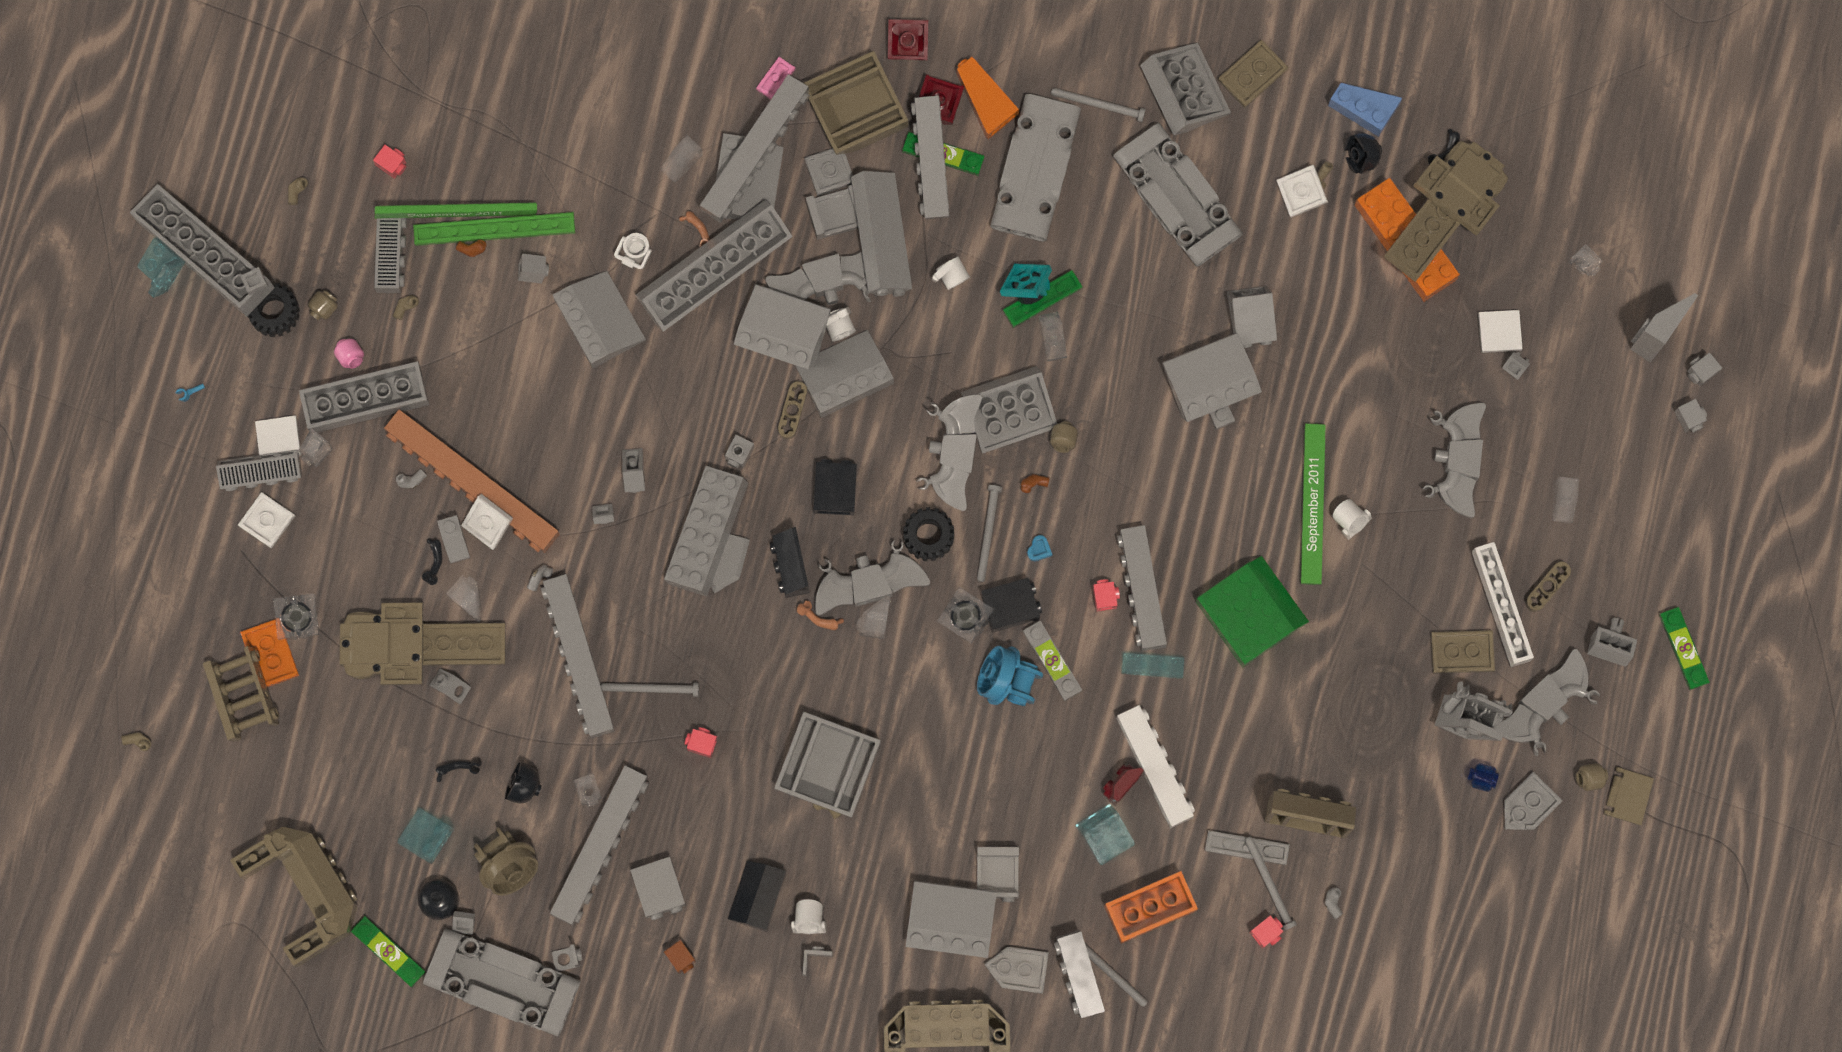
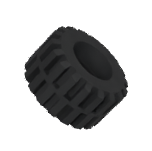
M275 283L273 285L274 289L248 315L254 328L258 332L260 331L262 335L267 336L269 334L270 337H275V334H278L279 337L283 336L285 331L288 334L291 331L289 328L297 325L295 321L299 320L298 312H300L298 302L293 293L287 287H282L279 283ZM270 301H280L284 304L282 314L275 319H266L262 316L264 306Z
M926 507L925 510H922V508L918 509L916 513L913 512L910 518L906 520L903 531L905 546L909 549L911 555L914 554L915 558H922L923 561H928L929 559L936 561V558H943L944 554L950 551L954 542V525H952V520L946 516L945 512L941 513L937 508L934 510L930 509V507ZM925 524H933L940 529L941 538L935 544L926 545L918 540L917 530Z

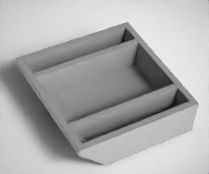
M803 712L774 789L852 818L881 745V740Z

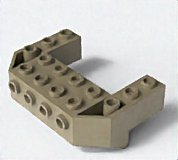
M281 827L264 835L265 839L230 861L243 880L278 859L282 861L315 916L316 920L314 922L317 925L316 928L283 948L292 965L297 968L351 934L358 907L355 901L358 899L352 889L347 890L344 885L347 880L342 872L337 873L334 866L337 864L331 854L326 855L323 850L326 846L320 837L316 838V836L309 832Z
M956 1000L950 1001V1005H942V1001H929V1005H921V1002H908L909 1006H904L884 1027L885 1052H906L905 1050H910V1048L984 1046V1048H989V1052H1010V1024L989 1004H984V1000H971V1004H963V1001Z

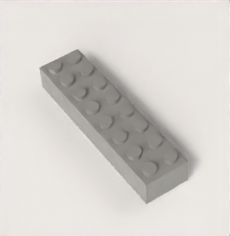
M157 184L131 210L130 214L138 224L246 317L274 289L269 279L264 276L268 287L249 295L240 276L255 269V267L160 185Z
M764 200L637 293L636 297L656 326L664 332L793 236L773 206Z

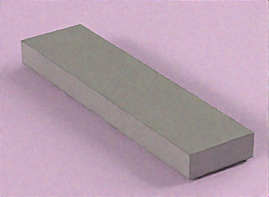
M1208 830L1205 852L1254 860L1246 844V838L1248 837ZM1253 838L1264 862L1287 865L1290 844Z

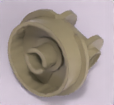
M498 827L496 831L499 836L482 848L478 843L474 844L478 851L474 856L482 866L479 874L481 884L491 889L494 894L503 896L514 893L528 884L538 870V862L535 858V850L530 844L525 842L517 843L508 830L503 833Z

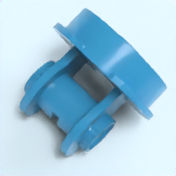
M996 646L987 655L981 667L977 681V691L979 695L987 698L988 702L992 705L1000 704L1006 697L1009 702L1020 706H1025L1026 703L1034 704L1035 698L1029 696L1031 686L1035 678L1042 679L1044 674L1037 670L1038 667L1036 665L1020 661V652L1017 648L1012 646L1008 648Z

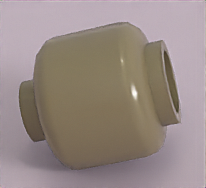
M326 290L323 292L317 291L308 302V307L311 309L309 314L318 321L320 318L328 320L338 308L336 303L338 299Z
M1063 421L1052 428L1050 443L1057 452L1068 453L1076 446L1078 431L1070 422Z
M1599 763L1582 765L1576 773V782L1585 791L1602 789L1606 784V780H1608L1607 770Z

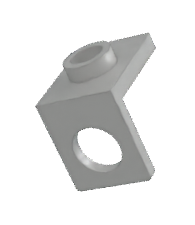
M441 668L429 685L458 704L462 703L471 689L462 680ZM458 686H462L463 691L461 695L455 696V689Z
M574 944L570 945V948L552 952L555 970L558 972L580 967L579 961L583 960L580 948L576 949ZM561 954L569 955V964L565 966L560 965L558 957Z
M812 947V950H804L803 976H806L808 956L833 957V952L824 951V947Z

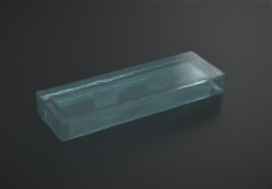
M1123 653L1121 674L1183 679L1184 657Z

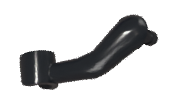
M1448 129L1450 136L1446 149L1438 155L1443 161L1460 139V134L1453 132L1452 129ZM1432 154L1428 156V163L1430 164L1437 155Z
M427 539V543L431 544L430 548L433 552L434 561L431 570L424 572L422 579L430 585H435L438 582L436 575L442 564V547L439 540L432 541Z
M475 758L471 762L452 761L440 765L436 768V772L439 773L436 780L441 782L442 775L455 769H469L471 773L477 774L480 769L474 765L481 766L482 761L479 758Z

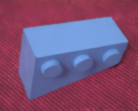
M1340 83L1331 97L1328 106L1379 137L1399 107L1402 98Z

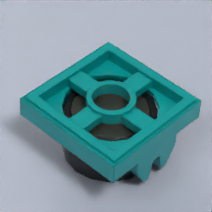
M1014 264L1000 290L1001 296L1016 297L1021 304L1025 305L1038 302L1043 296H1047L1046 290H1050L1048 277L1052 272L1051 266Z

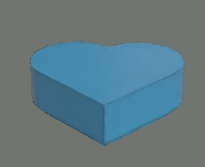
M1042 535L1034 537L1032 546L1028 549L1027 556L1031 561H1040L1052 556L1048 541Z

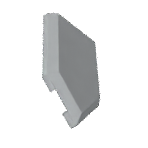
M729 535L711 584L714 594L740 579L750 542L749 539Z
M1532 772L1504 800L1505 829L1534 830L1563 800Z
M1006 947L984 965L1002 988L1043 994L1049 952Z

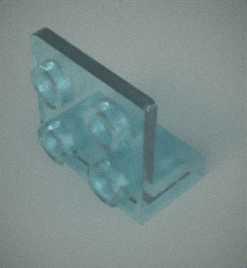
M157 237L154 238L137 265L152 280V286L148 293L155 298L168 292L185 262Z
M1111 804L1075 825L1078 832L1087 841L1100 865L1107 863L1135 845L1119 813Z
M419 808L399 838L398 844L432 865L454 829Z

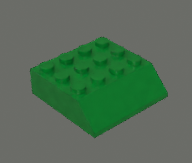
M1262 556L1247 563L1196 599V604L1242 668L1309 623L1306 616Z

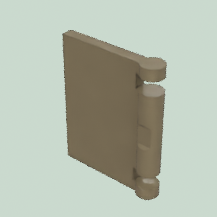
M1616 767L1615 772L1622 773L1623 776L1622 778L1618 776L1613 778L1606 806L1614 808L1613 812L1605 810L1604 815L1641 826L1654 778Z

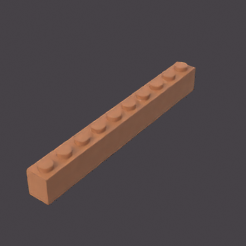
M398 410L384 427L388 439L394 443L400 442L405 452L409 455L414 453L419 457L418 461L425 467L430 465L434 468L433 473L443 480L445 477L451 481L449 485L458 492L460 489L466 493L465 497L469 501L474 503L477 497L482 494L510 515L513 520L509 527L515 530L513 534L521 540L524 538L530 542L529 546L536 552L541 550L546 553L560 535L557 529L401 410Z

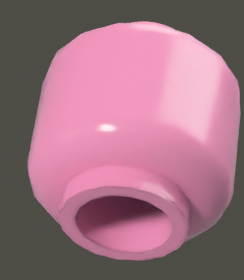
M342 339L337 343L334 355L341 366L353 369L362 363L364 351L356 340Z

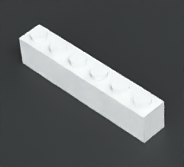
M1492 542L1476 547L1472 551V555L1510 666L1514 667L1530 662L1534 656L1496 545Z
M1140 705L1117 715L1116 719L1140 768L1144 770L1143 774L1170 829L1192 819L1194 816L1193 812H1195L1190 800L1186 801L1183 795L1186 791L1182 783H1177L1174 777L1177 775L1176 770L1172 764H1168L1165 758L1168 756L1163 745L1159 746L1156 740L1159 736L1154 727L1150 728L1147 722L1150 718L1145 708L1141 709Z

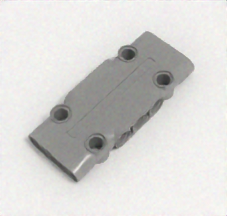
M1025 95L999 187L1000 191L990 225L991 228L1037 241L1047 240L1072 150L1071 146L1081 112L1080 107L1037 95ZM1023 122H1029L1032 126L1028 129H1025L1021 126V124ZM1068 132L1070 137L1064 139L1060 136V133ZM1003 197H1009L1012 201L1008 204H1005L1001 201V199ZM1046 206L1051 211L1044 214L1040 211V208Z
M1160 123L1152 126L1113 155L1129 177L1130 183L1137 187V192L1166 232L1174 236L1177 245L1183 248L1196 267L1208 261L1243 235V232L1229 216L1227 208L1220 204L1216 192L1187 155L1182 154L1179 145L1172 141ZM1173 149L1175 154L1169 156L1165 153V150ZM1139 171L1143 174V177L1135 178L1133 173ZM1219 211L1223 214V217L1217 219L1213 216V213ZM1187 234L1191 237V240L1185 242L1180 236Z
M445 928L424 978L423 985L462 999L466 1003L504 1018L524 1023L559 1037L581 980L542 966L536 961L495 945L480 942ZM469 943L476 944L477 948L474 953H467L466 946ZM550 972L554 976L553 981L548 984L544 983V974ZM458 981L461 984V989L454 993L451 991L450 986L453 982ZM535 1011L538 1013V1019L531 1023L528 1021L527 1016L530 1012Z

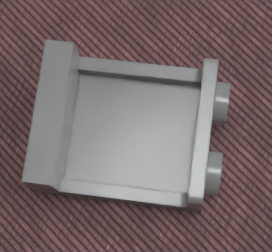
M849 185L848 189L821 197H806L807 208L817 240L859 228L852 185Z
M977 847V889L996 891V899H1002V902H1014V899H1018L1019 847Z
M670 857L630 870L647 919L651 918V921L663 917V913L670 911L671 914L682 911V907L686 906Z

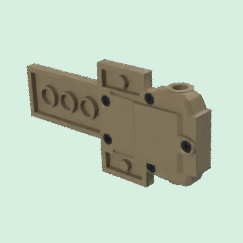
M1464 141L1458 142L1446 155L1445 161L1436 156L1413 185L1428 200L1387 251L1384 258L1416 282L1460 224L1477 236L1500 206L1493 198L1500 193L1508 180V176L1503 171L1505 165L1474 141L1471 144Z
M381 603V614L354 612L347 615L344 624H340V665L345 668L346 674L354 679H369L381 674V685H423V666L506 665V624H423V603Z

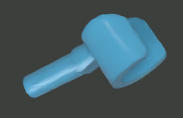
M201 384L188 390L180 388L175 393L181 394L184 392V397L179 400L186 402L189 400L190 395L205 387Z

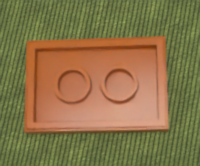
M279 618L240 632L245 647H253L260 655L259 664L267 688L300 676Z

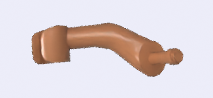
M687 211L686 216L679 218L681 222L687 220L698 229L702 237L700 247L711 240L705 225L693 212Z
M805 601L803 604L800 603L797 607L798 614L806 615L815 625L822 628L837 630L838 624L844 622L842 618L836 621L835 619H822L810 610L812 608L810 601Z

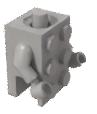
M1461 681L1457 683V693L1453 692L1452 695H1444L1435 726L1467 740L1501 741L1504 733L1495 730V728L1504 719V716L1512 714V703L1506 706L1505 700L1501 702L1497 700L1490 701L1487 699L1488 696L1476 693L1473 695L1469 693V684L1463 687V682Z

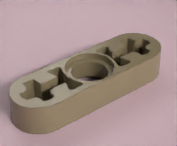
M799 381L792 383L789 387L779 422L778 432L783 439H792L796 435L803 411L807 387ZM797 387H801L803 394L800 393L798 396V401H801V404L793 401L795 398L793 389H797ZM791 405H795L799 409L798 413L794 416L787 413V408ZM785 417L789 420H796L795 423L791 421L790 428L793 431L788 432V434H784L782 427L786 428L788 420H784Z
M1558 562L1552 567L1527 597L1526 607L1530 611L1538 612L1546 605L1570 576V566L1565 562ZM1556 568H1565V576L1562 574L1557 581L1552 578L1558 573ZM1544 582H1551L1554 585V590L1552 592L1544 591ZM1541 593L1543 597L1538 602L1540 606H1532L1533 601L1531 598L1536 599Z

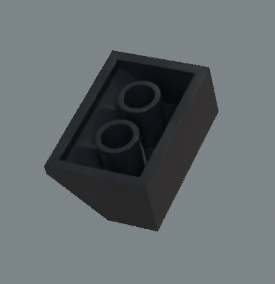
M796 527L773 535V542H770L771 552L776 554L778 560L774 562L776 574L780 573L782 581H778L780 593H785V598L809 593Z
M747 860L728 920L767 932L786 877V871Z

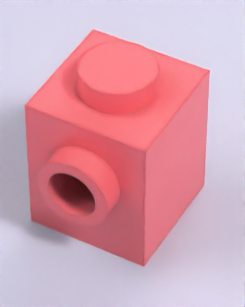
M384 145L373 159L375 166L394 179L397 175L400 176L406 169L405 155L396 148L392 150L387 145Z
M1108 579L1097 581V584L1093 585L1096 612L1117 609V599H1120L1119 588L1114 587V582H1109Z
M699 727L698 730L693 729L692 734H687L685 745H688V751L711 758L717 742V736L711 735L710 730Z
M1270 915L1249 933L1263 949L1269 943L1273 946L1282 939L1280 934L1283 933L1281 929L1283 925L1276 917L1272 918Z

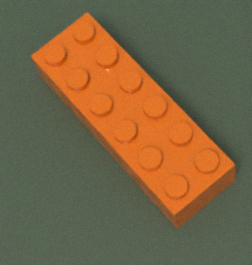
M1390 178L1358 198L1354 205L1387 251L1416 215ZM1442 249L1416 282L1403 273L1423 302L1455 282L1460 275Z

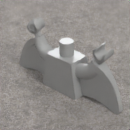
M862 252L853 256H841V264L839 254L802 264V269L792 274L767 276L765 279L770 289L806 300L813 294L816 297L825 295L828 305L839 302L837 292L843 290V285H854L859 290H863L866 301L871 302L868 297L870 293H868Z
M980 394L960 397L947 405L943 411L939 410V407L934 402H929L935 406L934 411L930 412L926 409L929 415L939 416L938 419L946 426V434L943 435V442L930 441L929 453L941 454L940 464L942 466L939 472L930 476L929 479L917 478L916 482L921 480L925 482V485L918 489L925 490L932 484L935 492L944 502L961 511L967 509L965 484L969 474L972 472L977 433H974V420L982 400V395Z
M1484 403L1464 406L1455 411L1447 421L1443 419L1439 411H1434V414L1440 417L1438 420L1430 418L1433 425H1443V428L1450 433L1451 441L1448 444L1447 451L1437 449L1435 451V461L1446 463L1445 473H1448L1445 481L1437 484L1436 487L1431 485L1424 486L1423 490L1432 489V493L1425 497L1432 498L1435 496V493L1439 492L1440 497L1447 506L1468 518L1475 516L1472 495L1475 483L1480 476L1483 440L1480 439L1479 426L1486 409Z
M893 540L891 547L894 552L891 554L890 561L882 567L879 564L870 566L868 556L857 558L856 561L859 569L852 571V576L838 574L835 569H831L830 561L824 559L828 564L827 568L823 569L820 564H818V568L821 571H826L828 575L823 579L817 591L816 614L821 616L837 606L853 605V595L854 604L857 607L893 597V593L906 587L929 586L930 580L924 570L914 560L899 554L904 546L903 541L901 542V548L897 549L894 547L895 540Z
M1574 649L1558 671L1551 675L1548 674L1518 703L1519 705L1515 712L1496 726L1495 730L1504 733L1503 738L1520 743L1534 741V754L1538 756L1537 748L1539 747L1544 750L1545 754L1546 744L1540 742L1541 736L1539 732L1543 722L1546 723L1553 717L1562 725L1569 716L1561 707L1572 696H1579L1581 698L1585 696L1591 704H1597V701L1592 700L1591 696L1597 695L1600 697L1598 691H1586L1588 687V671L1580 652Z

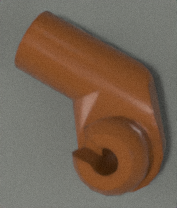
M482 239L477 240V242L471 245L459 241L456 250L469 257H475L485 251L487 244Z
M1032 474L1022 480L1021 491L1030 493L1032 487L1036 485L1048 487L1050 477Z

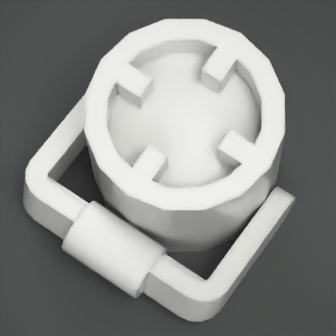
M632 233L627 237H622L614 256L621 260L622 264L630 268L643 269L652 250L644 235ZM622 246L625 253L624 257L619 255Z
M959 257L949 260L936 269L937 272L931 277L933 282H938L942 279L948 290L970 278Z
M849 307L830 312L826 328L832 341L844 339L856 331L849 316L851 314Z
M1351 499L1340 503L1333 513V519L1344 528L1342 533L1348 540L1360 532L1372 519L1371 513L1367 509L1363 511Z
M807 899L796 903L795 921L791 922L793 933H826V923L822 921L823 905L820 902Z

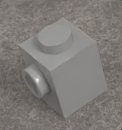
M522 254L518 263V281L542 284L544 277L548 276L549 264H546V256Z
M1709 352L1702 359L1699 356L1690 363L1691 367L1687 372L1694 384L1702 386L1719 373L1722 367Z
M1696 399L1678 407L1674 411L1685 433L1689 431L1695 433L1704 428L1703 424L1707 421V413L1702 406H1699Z
M735 435L725 454V460L728 461L727 464L736 469L738 467L744 469L755 448L754 443Z

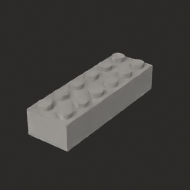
M418 361L299 390L307 428L311 434L395 414L398 410L403 412L429 405Z
M705 466L664 578L669 585L707 597L748 482L743 477Z

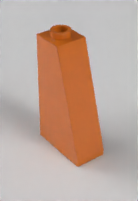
M971 57L968 60H962L958 64L957 76L961 85L964 86L965 94L985 137L990 139L1018 116L1019 109L978 62Z

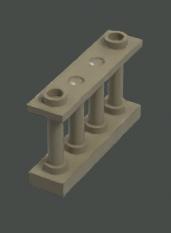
M249 646L244 647L245 656L222 665L214 661L203 663L227 740L234 742L242 739L240 735L242 730L268 721L269 725H279V713L273 707L259 664L260 655L256 649ZM249 663L252 675L228 684L223 682L222 675L224 672ZM255 682L259 694L235 703L229 701V692ZM262 702L265 713L242 722L236 721L234 714L237 710Z

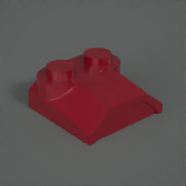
M889 19L888 59L927 60L929 20Z
M926 74L919 97L939 96L942 124L953 125L964 86L936 79Z
M1123 764L1116 772L1119 776L1113 782L1110 779L1103 787L1105 790L1103 795L1116 806L1142 776L1144 770L1142 768H1135L1131 764L1128 766Z

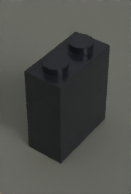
M822 459L820 462H816L814 514L854 516L857 464H853V461L849 460L833 463L829 459Z
M1029 578L981 591L992 633L1040 619L1042 608L1040 602L1035 601L1034 594H1037L1034 582L1030 583Z

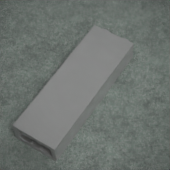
M862 171L852 176L851 180L868 293H877V296L893 294L894 297L903 296L906 291L912 289L895 173Z

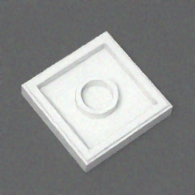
M1314 165L1276 180L1291 218L1328 203Z
M1519 310L1478 313L1481 353L1522 351Z
M296 416L255 421L259 455L299 450V455L301 456Z
M261 492L238 526L272 549L295 515Z
M480 494L461 526L493 550L497 547L513 518L484 495Z

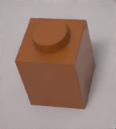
M681 940L664 951L679 974L681 972L686 974L694 968L693 964L696 961Z

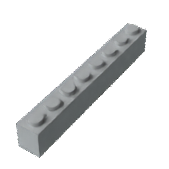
M787 75L700 204L702 212L720 223L723 219L727 220L733 211L731 209L733 204L741 200L744 194L742 191L746 186L749 187L755 178L753 175L756 170H761L764 166L766 155L774 151L777 146L775 142L779 136L782 138L788 129L786 126L789 121H794L799 113L797 109L809 99V87L791 75Z
M564 574L543 581L544 587L541 588L544 600L548 599L550 604L547 607L549 617L555 620L556 625L552 626L555 637H560L562 643L558 647L561 657L566 656L568 664L564 665L567 676H572L573 684H570L573 696L577 695L580 702L576 704L579 715H584L585 722L582 723L585 735L589 734L592 739L615 732L568 577Z
M624 766L550 912L552 916L574 926L575 922H580L584 914L581 911L584 904L588 905L592 899V888L600 883L603 876L600 873L603 867H608L612 859L610 853L613 848L617 849L621 841L619 835L622 830L626 831L631 821L628 819L631 811L635 812L640 803L638 798L641 793L644 794L649 786L646 775Z

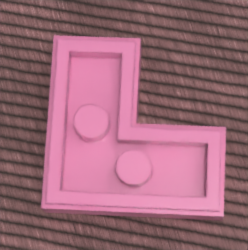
M778 57L756 87V90L771 100L787 75H792L796 70L795 67L781 57Z

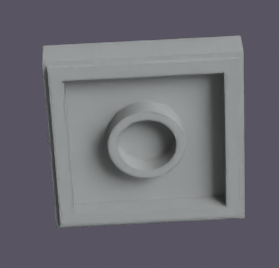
M830 149L804 158L817 196L852 185L851 177L853 174L846 154L836 155L834 150Z

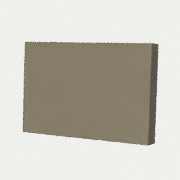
M1260 40L1218 78V81L1246 108L1280 78L1289 67L1263 40Z
M1493 630L1431 632L1433 674L1495 671Z

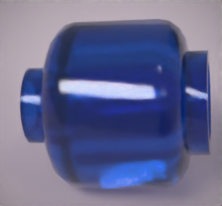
M1478 763L1475 769L1470 768L1468 780H1471L1472 788L1490 792L1492 788H1496L1499 773L1496 772L1497 770L1494 766Z

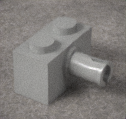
M1612 618L1610 630L1598 627L1593 633L1587 654L1626 667L1634 656L1637 639L1622 635L1624 621L1620 619L1618 623L1619 618Z

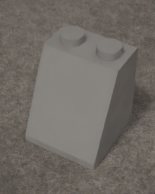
M1261 286L1227 291L1233 334L1238 333L1243 347H1251L1254 343L1269 345L1272 344V341H1276L1273 295L1269 288Z

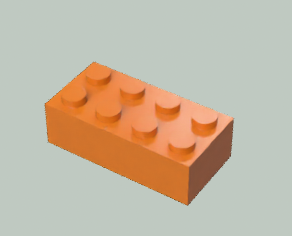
M1181 871L1104 905L1121 944L1198 910Z

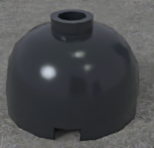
M1365 133L1351 135L1346 139L1345 151L1348 150L1349 157H1346V161L1353 173L1362 174L1374 170L1379 164L1382 154V147L1373 136Z
M520 761L511 775L510 786H507L505 792V799L518 804L530 801L534 795L538 796L542 787L539 784L540 777L535 768Z
M433 879L425 883L420 889L418 906L421 912L428 918L444 920L451 917L454 911H457L459 894L456 887L449 881Z

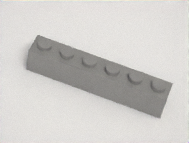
M940 97L915 98V103H911L912 115H916L917 123H913L914 135H918V143H915V153L920 155V163H917V175H921L922 183H918L919 195H923L924 202L920 203L921 215H925V219L948 218L950 213Z
M1145 525L1121 529L1120 535L1117 536L1119 548H1123L1124 555H1121L1122 567H1126L1127 575H1124L1125 585L1130 587L1131 595H1128L1129 606L1134 608L1135 613L1131 617L1133 627L1137 626L1138 634L1135 635L1137 647L1141 646V652L1166 648L1167 642Z

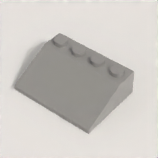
M1198 43L1153 54L1140 65L1173 136L1189 132L1231 113Z
M723 133L716 180L745 139V136ZM776 146L771 154L768 153L766 155L764 166L761 170H756L753 175L755 178L752 184L744 188L741 200L733 204L731 207L733 211L728 219H740L764 200L770 203L773 208L775 207L784 147Z
M607 271L572 284L553 294L555 303L593 369L646 340Z
M756 284L740 321L734 345L805 369H811L816 365L831 309Z
M1694 293L1655 314L1652 320L1647 318L1631 340L1633 343L1631 350L1651 363L1666 344L1698 295Z
M868 330L819 352L816 365L811 369L795 365L821 418L894 384V378Z
M1238 333L1162 362L1181 417L1187 422L1262 392Z
M1037 366L961 392L962 397L974 394L982 395V400L974 420V433H977L976 438L982 454L1050 431L1057 424L1042 372Z
M914 880L905 947L988 958L997 892Z

